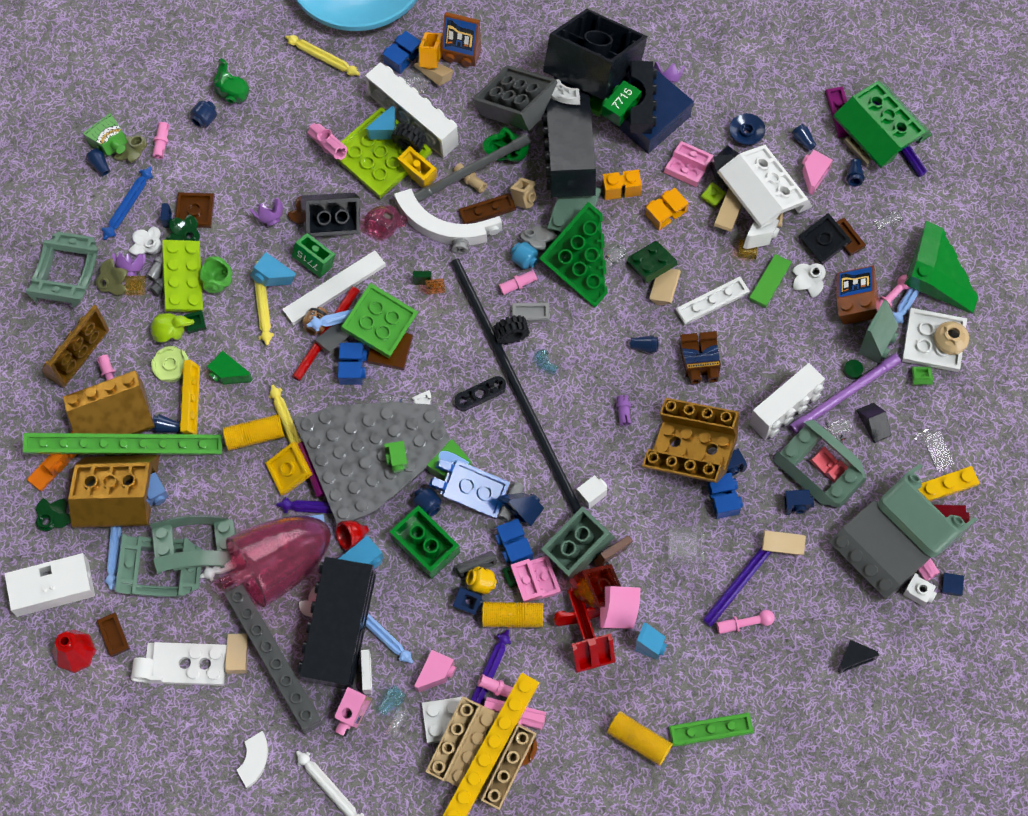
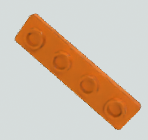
M50 454L28 477V482L39 491H43L77 454Z

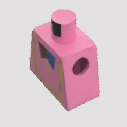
M347 687L334 717L340 720L335 732L346 737L351 726L357 728L372 698ZM352 711V716L348 718V712Z

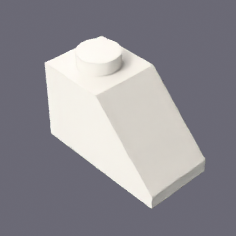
M776 219L772 224L762 228L754 221L747 234L743 248L750 249L769 245L772 238L776 239L780 229L777 228L779 220Z

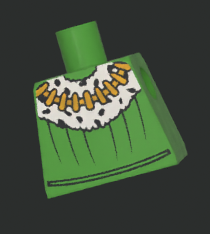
M110 113L83 132L88 144L95 149L98 148L100 151H103L106 156H110L115 151L118 154L125 151L127 139Z

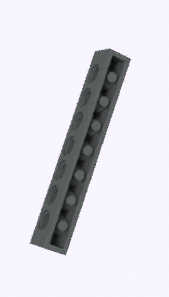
M243 584L227 592L225 596L305 735L321 726L323 723Z

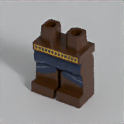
M717 331L699 333V339L697 333L680 335L679 345L685 377L689 378L690 384L701 383L700 375H707L708 382L710 383L718 382L721 363L717 345Z

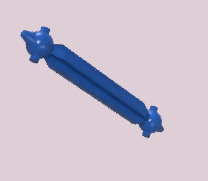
M151 166L147 169H140L141 177L136 179L110 219L109 227L102 228L104 240L116 236L114 230L119 228L146 186L147 180L153 179Z

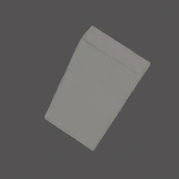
M512 303V316H524L527 322H549V303Z

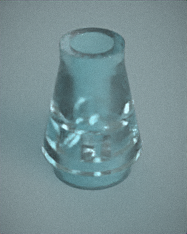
M394 685L388 689L377 708L386 716L390 711L403 703L407 695Z

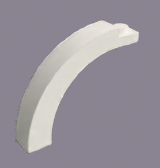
M412 189L394 194L395 203L404 219L415 230L432 240L453 245L452 241L454 239L462 238L466 239L469 245H476L487 242V235H496L502 231L500 216L472 224L450 223L428 213L418 203Z

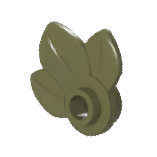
M125 136L127 139L125 151L121 154L116 153L114 159L119 161L128 159L130 163L136 161L147 147V142L142 136Z
M113 258L107 259L100 267V275L96 279L97 288L102 292L109 291L114 295L125 293L127 290L122 282L125 280L128 270L115 268Z

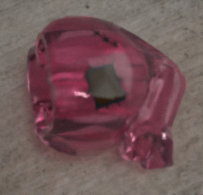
M377 206L367 213L364 227L368 234L383 240L391 237L396 232L397 227H404L408 219L406 216H401L394 206Z

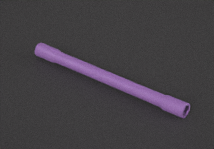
M894 353L882 361L880 365L827 401L789 425L790 430L797 434L805 426L804 422L812 419L816 420L874 379L900 364L901 359Z

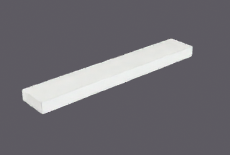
M374 250L282 310L292 325H295L303 320L310 308L325 306L350 290L352 286L358 285L386 267V264Z

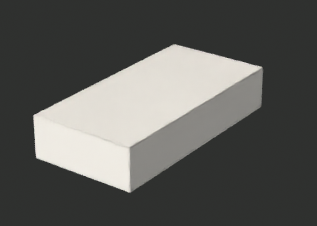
M361 650L362 690L364 695L372 694L371 654L369 650Z

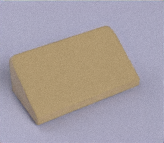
M670 269L656 277L649 299L658 306L671 304L681 271Z

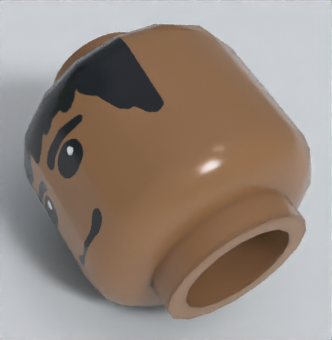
M322 307L310 308L302 321L304 330L314 336L322 333L326 327L321 326L319 331H315L312 327H307L306 324L313 319L312 316L321 319L327 315V311Z

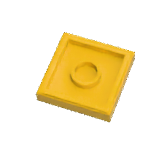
M297 442L290 443L265 462L280 495L283 496L313 475Z

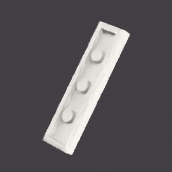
M738 277L677 307L675 311L685 326L749 294L750 291L742 278Z

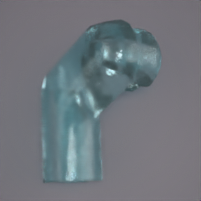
M546 349L538 351L536 359L539 367L556 374L559 366L549 362L548 351Z

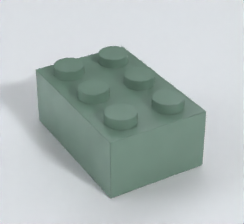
M582 506L541 550L574 580L615 537Z

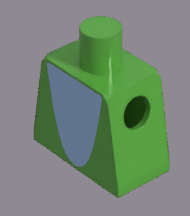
M451 439L427 464V471L445 481L448 472L435 468L438 460L442 459L450 463L459 460L471 466L472 462L454 440Z

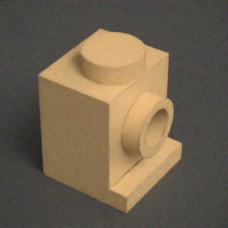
M520 178L510 188L515 206L527 209L534 205L533 202L537 199L534 189L535 181Z

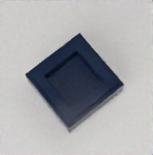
M162 203L160 220L164 228H170L169 220L172 218V211L168 203Z
M944 573L941 594L961 597L963 595L964 576Z

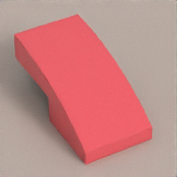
M825 446L821 447L809 460L833 483L848 469Z

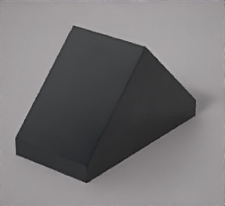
M875 403L856 410L874 443L891 436L885 410Z
M850 640L842 657L838 672L840 674L874 661L878 658L879 653L874 649Z

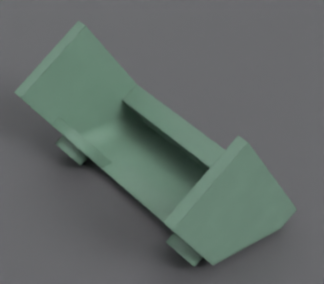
M919 464L907 472L879 499L878 506L926 555L935 558L957 542L978 519L974 517L965 523L959 516L950 515L946 518L918 491L922 483L916 474L923 467Z

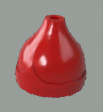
M353 520L341 521L336 525L337 541L344 550H350L369 532L366 525H361Z

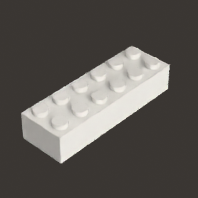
M380 62L365 75L368 95L386 110L394 106L396 118L400 122L409 123V125H414V128H419V131L426 135V144L442 158L459 145L457 124L453 120L447 119L440 109L434 108L427 98L421 97L414 87L408 86L402 77L396 76L389 66H385Z

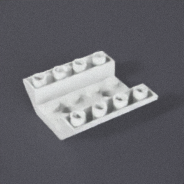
M766 145L738 154L717 172L760 228L772 224L781 213L794 208L800 213L812 207L808 198Z

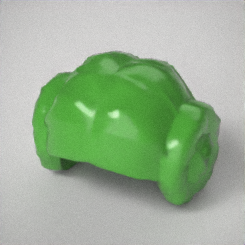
M218 256L208 257L200 270V280L203 289L208 293H220L232 283L233 272L229 264Z

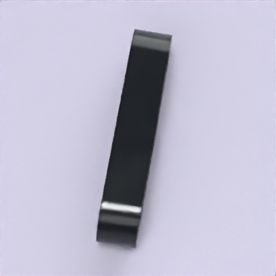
M495 376L460 392L455 397L456 408L460 411H467L503 394L506 390V381L500 376ZM494 383L501 384V388L494 387ZM478 390H484L486 395L483 398H478L475 396V393ZM461 398H463L464 400H467V401H466V402H467L466 405H463V403H460V399H461Z

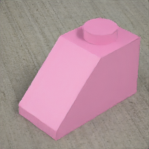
M815 150L810 155L807 154L802 162L804 165L802 172L808 192L813 195L830 170L833 161Z
M431 650L414 685L415 691L421 692L446 683L448 677L452 678L455 673L454 659Z

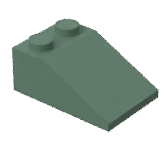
M596 188V196L558 197L548 229L561 234L588 202L596 208L601 189Z
M884 300L859 350V354L877 363L882 358L886 359L890 352L889 344H894L899 335L896 333L898 324L888 301Z

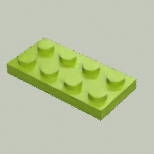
M162 240L164 311H203L202 282L200 280V241Z

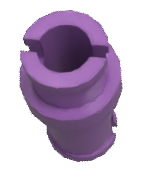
M623 395L616 397V409L619 414L620 426H623V423L625 425L631 424L629 409L631 408V403L628 400V395H624V398Z

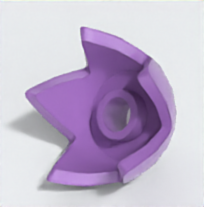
M655 61L654 68L673 84L680 80L685 66H682L681 71L678 73L675 63H673L663 73L659 63Z
M276 197L273 210L259 203L258 214L253 209H250V211L258 221L271 226L281 221L279 217L283 214V205L280 199Z
M112 253L115 267L128 270L127 276H137V271H141L144 266L145 254H138L133 261L128 253L125 257L122 253H119L118 257H116L115 253Z

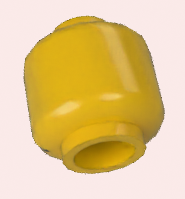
M477 566L469 570L466 575V584L469 590L486 595L496 587L497 580L495 579L494 572L490 569Z

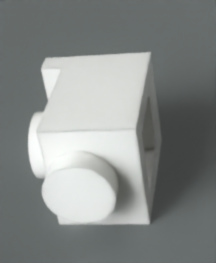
M915 573L903 595L925 607L927 602L932 603L937 594L934 592L936 586L920 578ZM919 587L926 590V592H921Z

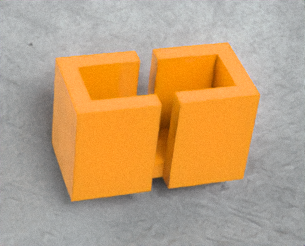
M424 33L419 46V67H424L425 69L437 68L441 58L442 33Z
M639 170L623 171L622 175H619V172L603 174L602 187L605 200L621 198L622 186H625V198L641 196L642 184Z
M673 188L670 191H665L661 195V199L649 202L646 206L645 216L658 230H661L672 222L671 216L675 220L686 213L689 203L676 188Z

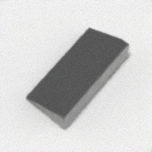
M343 323L332 325L314 340L326 355L350 336L341 330Z
M492 551L457 564L456 569L460 578H464L469 570L477 566L488 568L496 565L497 558Z

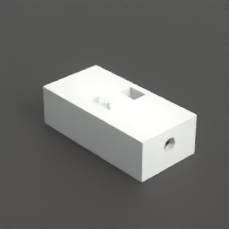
M83 553L5 573L10 608L17 617L95 597L89 561Z

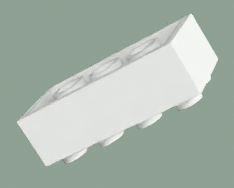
M808 363L753 410L749 425L764 440L768 437H775L779 433L781 426L789 425L794 419L793 416L795 414L803 413L808 407L807 404L812 401L814 403L820 398L825 378Z

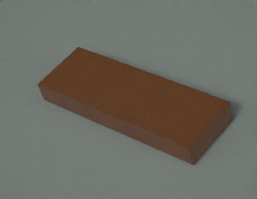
M510 193L458 209L463 224L478 223L516 211Z

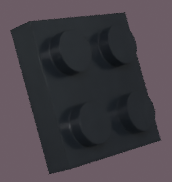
M829 213L799 235V238L822 265L852 242Z

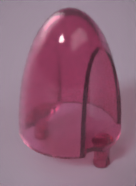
M290 516L252 526L226 538V547L234 566V571L219 578L220 583L228 580V582L222 584V587L227 589L233 584L239 586L243 583L255 602L261 607H266L292 590L315 569L329 547L331 540L330 529L325 522L314 517Z

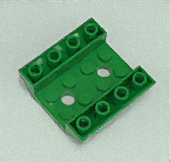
M879 80L852 96L833 115V118L880 168L892 162L898 152L913 142L917 141L919 144L932 135L928 128L895 93ZM872 101H877L880 105H875ZM897 127H902L904 131H899Z

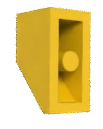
M409 146L397 158L411 179L422 188L429 186L437 178L436 167Z

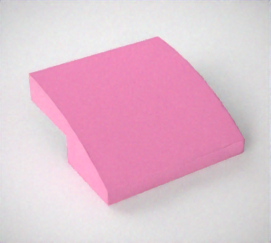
M681 141L666 165L664 173L697 187L714 155Z
M548 556L531 561L527 559L510 565L523 602L539 600L561 593Z
M605 587V607L600 608V628L633 629L639 610L640 588Z

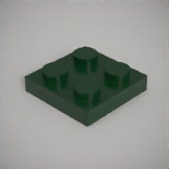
M658 241L652 242L626 258L627 264L646 283L678 265L677 260Z

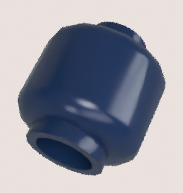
M199 101L190 111L191 121L198 127H208L217 116L215 105L210 101Z
M420 488L414 493L415 497L412 503L415 508L419 505L430 517L440 511L441 499L432 488Z

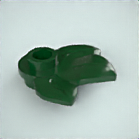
M189 214L185 220L181 218H171L169 220V227L172 233L165 240L199 241L198 222L194 216ZM188 234H193L192 238H187Z
M44 498L39 501L36 506L38 515L36 525L39 530L47 532L53 528H63L71 522L70 514L66 513V500L64 498L59 499L51 504ZM45 520H50L49 524L43 525V522Z

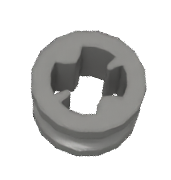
M458 238L452 241V251L454 253L465 254L468 252L467 246L469 242L466 239Z

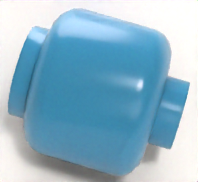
M527 242L517 243L510 253L512 261L522 269L533 268L539 260L537 258L538 251Z

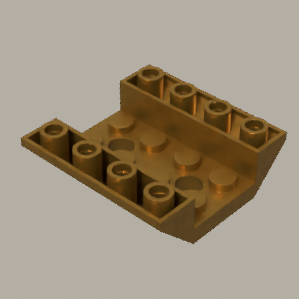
M665 397L660 412L663 422L653 450H647L642 467L717 483L726 474L738 436L739 412ZM675 440H680V441H681V443H680L679 446H677V447H672V446H671V444H672L673 441H675ZM710 448H717L715 454H708Z
M160 456L84 457L74 466L68 497L72 527L149 526L151 507L147 502L150 477L154 472L157 474ZM128 479H134L132 484L125 485ZM91 480H96L94 485L87 486Z

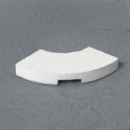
M556 79L558 83L551 98L565 104L580 105L579 89L566 87L559 79Z
M263 731L245 741L247 748L246 758L237 769L247 789L260 778L267 762L268 743Z

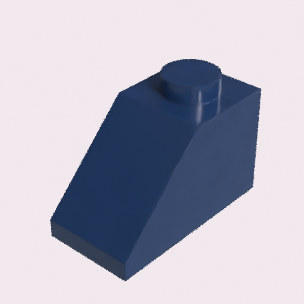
M515 493L501 495L497 498L515 519H519L520 523L532 526L544 509L539 503L540 499L534 494Z

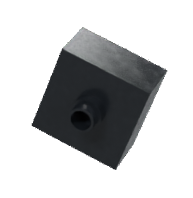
M585 9L550 33L543 72L575 86L583 92L605 100V98L612 94L613 89L617 85H620L623 81L627 82L631 78V62L642 61L648 36L592 10Z

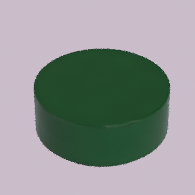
M849 360L846 362L843 372L849 379H858L863 373V365L858 360Z

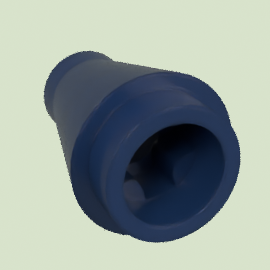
M801 124L792 131L793 138L805 147L808 152L817 146L808 126L805 127L804 124Z
M96 148L88 152L86 155L87 161L101 176L110 173L103 151Z
M852 159L846 180L850 186L857 187L863 183L865 177L861 160Z
M654 335L631 337V349L651 354L658 352V337H654Z
M160 414L153 416L155 428L151 430H154L155 433H179L180 422Z

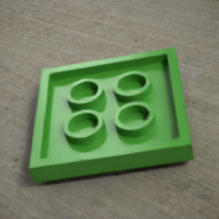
M370 283L341 326V330L385 357L390 358L416 318L418 311Z

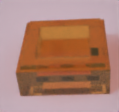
M444 278L425 280L428 295L445 293Z

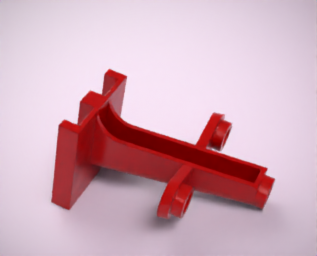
M576 586L569 588L567 592L574 612H556L554 623L557 626L578 624L583 641L571 644L576 672L615 663L614 644L611 633L596 637L590 619L600 616V608L605 607V602L598 600L594 602L593 606L586 609L580 588Z

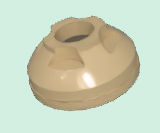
M944 322L934 333V343L945 354H960L969 343V333L958 322ZM956 330L959 333V337H950L948 331Z

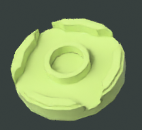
M175 346L164 347L158 350L154 359H152V371L163 382H176L183 378L182 369L184 368V361L189 360V358L182 349Z

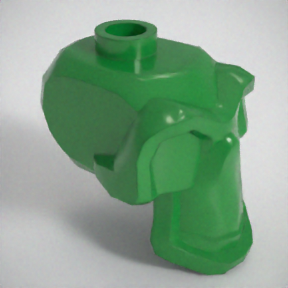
M220 58L217 75L213 80L214 92L231 104L244 102L250 91L248 83L239 76H232L228 73V63L223 58Z
M503 127L498 134L485 138L483 148L487 154H490L520 136L511 132L507 127ZM529 144L496 161H523L528 153Z

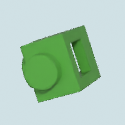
M404 441L384 444L385 452H389L386 453L387 465L392 466V471L398 473L404 471V468H408Z

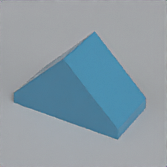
M391 106L366 127L369 139H391V135L396 129L395 107Z

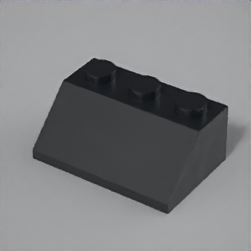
M355 192L301 195V216L305 234L308 233L312 237L359 234L360 197Z

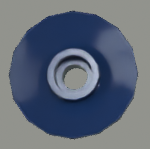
M744 113L733 118L730 123L729 132L737 143L753 145L757 144L764 137L765 125L758 116Z

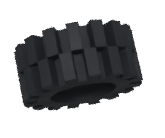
M404 122L399 123L391 135L393 143L397 144V147H401L403 151L410 146L420 153L427 141L426 135H423L424 133L419 131V128H414V125Z
M513 315L511 318L508 316L505 320L501 319L500 322H496V325L493 326L497 342L501 345L520 342V340H524L530 334L526 318L524 316L521 317V315L517 317Z

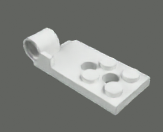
M148 643L146 658L139 657L133 659L131 680L157 684L224 686L227 645ZM184 659L191 661L187 669L180 668V663ZM203 660H210L211 665L208 669L203 670L200 668V663Z

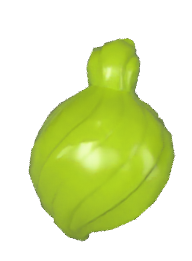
M171 313L158 314L150 326L153 340L156 342H166L171 338L180 340L185 331L183 326L194 324V320Z

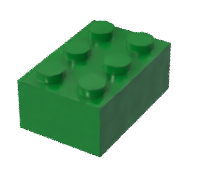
M419 505L389 531L391 539L431 579L460 553L459 545Z

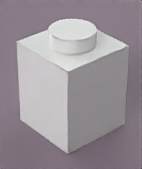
M594 475L577 488L576 495L590 509L607 496V485L601 478L598 479Z

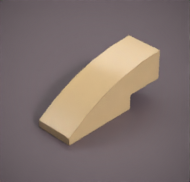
M730 188L722 203L714 226L732 232L743 205Z

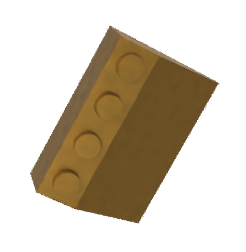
M93 305L85 316L79 319L74 330L68 333L63 344L56 348L55 354L43 366L42 372L45 377L63 388L66 387L109 331L96 305Z
M136 370L63 396L66 412L74 433L138 434L155 428L145 388Z

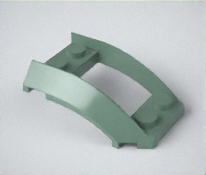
M57 232L52 235V239L44 240L41 257L31 279V285L26 289V294L36 303L39 298L72 303L73 308L79 304L89 285L96 263L98 248L96 247L94 237ZM56 250L87 255L85 266L77 285L47 280Z
M815 420L804 422L805 426L780 453L777 451L774 463L805 490L809 489L810 494L821 505L841 508L867 480L862 462ZM821 439L850 464L849 468L826 492H823L796 467Z
M184 515L155 521L150 524L155 555L153 560L158 574L171 569L176 571L200 566H219L220 568H225L224 565L231 559L233 561L239 556L234 520L216 515ZM195 524L214 525L217 551L196 550L176 553L173 528Z
M122 534L119 546L116 583L114 585L115 592L153 597H181L199 589L201 566L180 569L178 586L175 587L137 584L141 551L154 552L153 538L132 537ZM188 538L174 539L175 549L178 553L202 550L199 546H195L190 542Z

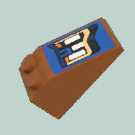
M445 12L441 43L442 59L449 63L457 62L466 67H476L481 53L480 20Z
M874 265L837 273L838 314L843 324L874 319L878 312L880 304Z

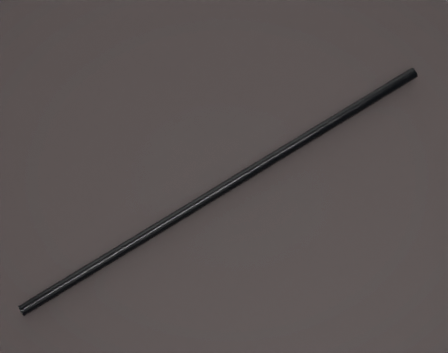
M459 258L451 261L454 271L573 514H575L581 506L502 345L497 342L494 329ZM607 562L602 565L600 569L608 585L620 587L609 563Z

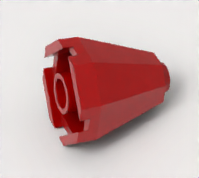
M73 629L57 636L52 654L60 669L76 673L91 665L92 658L97 650L89 634Z

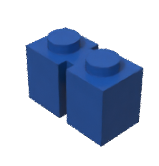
M406 30L396 37L395 44L387 47L383 52L384 64L399 74L410 65L407 58L413 61L419 55L421 43L419 39Z
M340 343L339 384L362 385L367 373L366 367H363L364 361H367V350H364L363 343Z
M726 473L717 483L707 481L710 497L714 499L712 505L716 519L739 515L741 508H743L741 496H737L735 491L738 490L736 478L733 479L732 473Z
M519 519L496 527L497 534H494L498 546L502 544L504 548L502 556L505 563L509 562L511 565L523 560L533 559L532 549L527 538H524L525 533Z

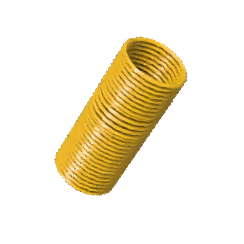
M279 414L247 421V423L223 427V435L228 451L285 437Z
M483 602L482 626L483 628H517V626L518 628H543V603L522 602L521 605V602H517L516 605V602Z
M621 711L615 716L607 731V734L624 743V745L626 744L635 752H639V754L648 758L651 762H655L658 766L662 764L673 745L664 737L651 731L644 725L641 726L639 722L637 723V721Z

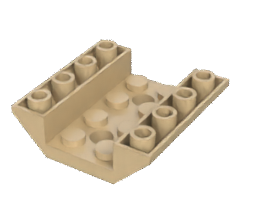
M462 696L425 772L459 787L486 738L488 730L492 727L499 713ZM518 723L478 796L481 801L498 810L501 809L537 733Z

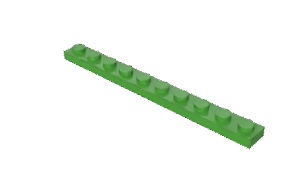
M23 433V454L222 455V435Z

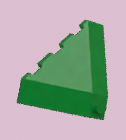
M588 202L539 259L596 307L608 294L604 275L606 274V260H603V248H605L604 233H602L601 229L603 214Z
M926 221L904 284L963 311L974 313L978 295L973 290L964 267L962 268L959 263L958 256L953 246L950 245L945 230L938 225Z

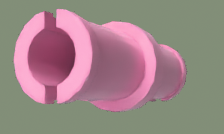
M166 122L158 123L157 135L153 140L155 145L152 157L155 159L164 158L170 127Z
M532 269L520 276L515 275L513 279L499 284V288L502 294L505 295L516 289H523V286L537 281V277Z
M484 674L480 676L477 686L493 692V695H501L505 698H508L513 687L504 684V681H497Z

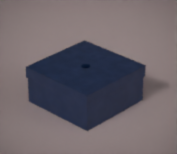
M657 71V79L653 80V84H657V93L653 95V100H657L656 111H653V116H656V127L652 128V134L630 133V115L620 126L613 123L648 154L691 117L694 101L659 71ZM641 94V102H642V101L644 100L643 94Z

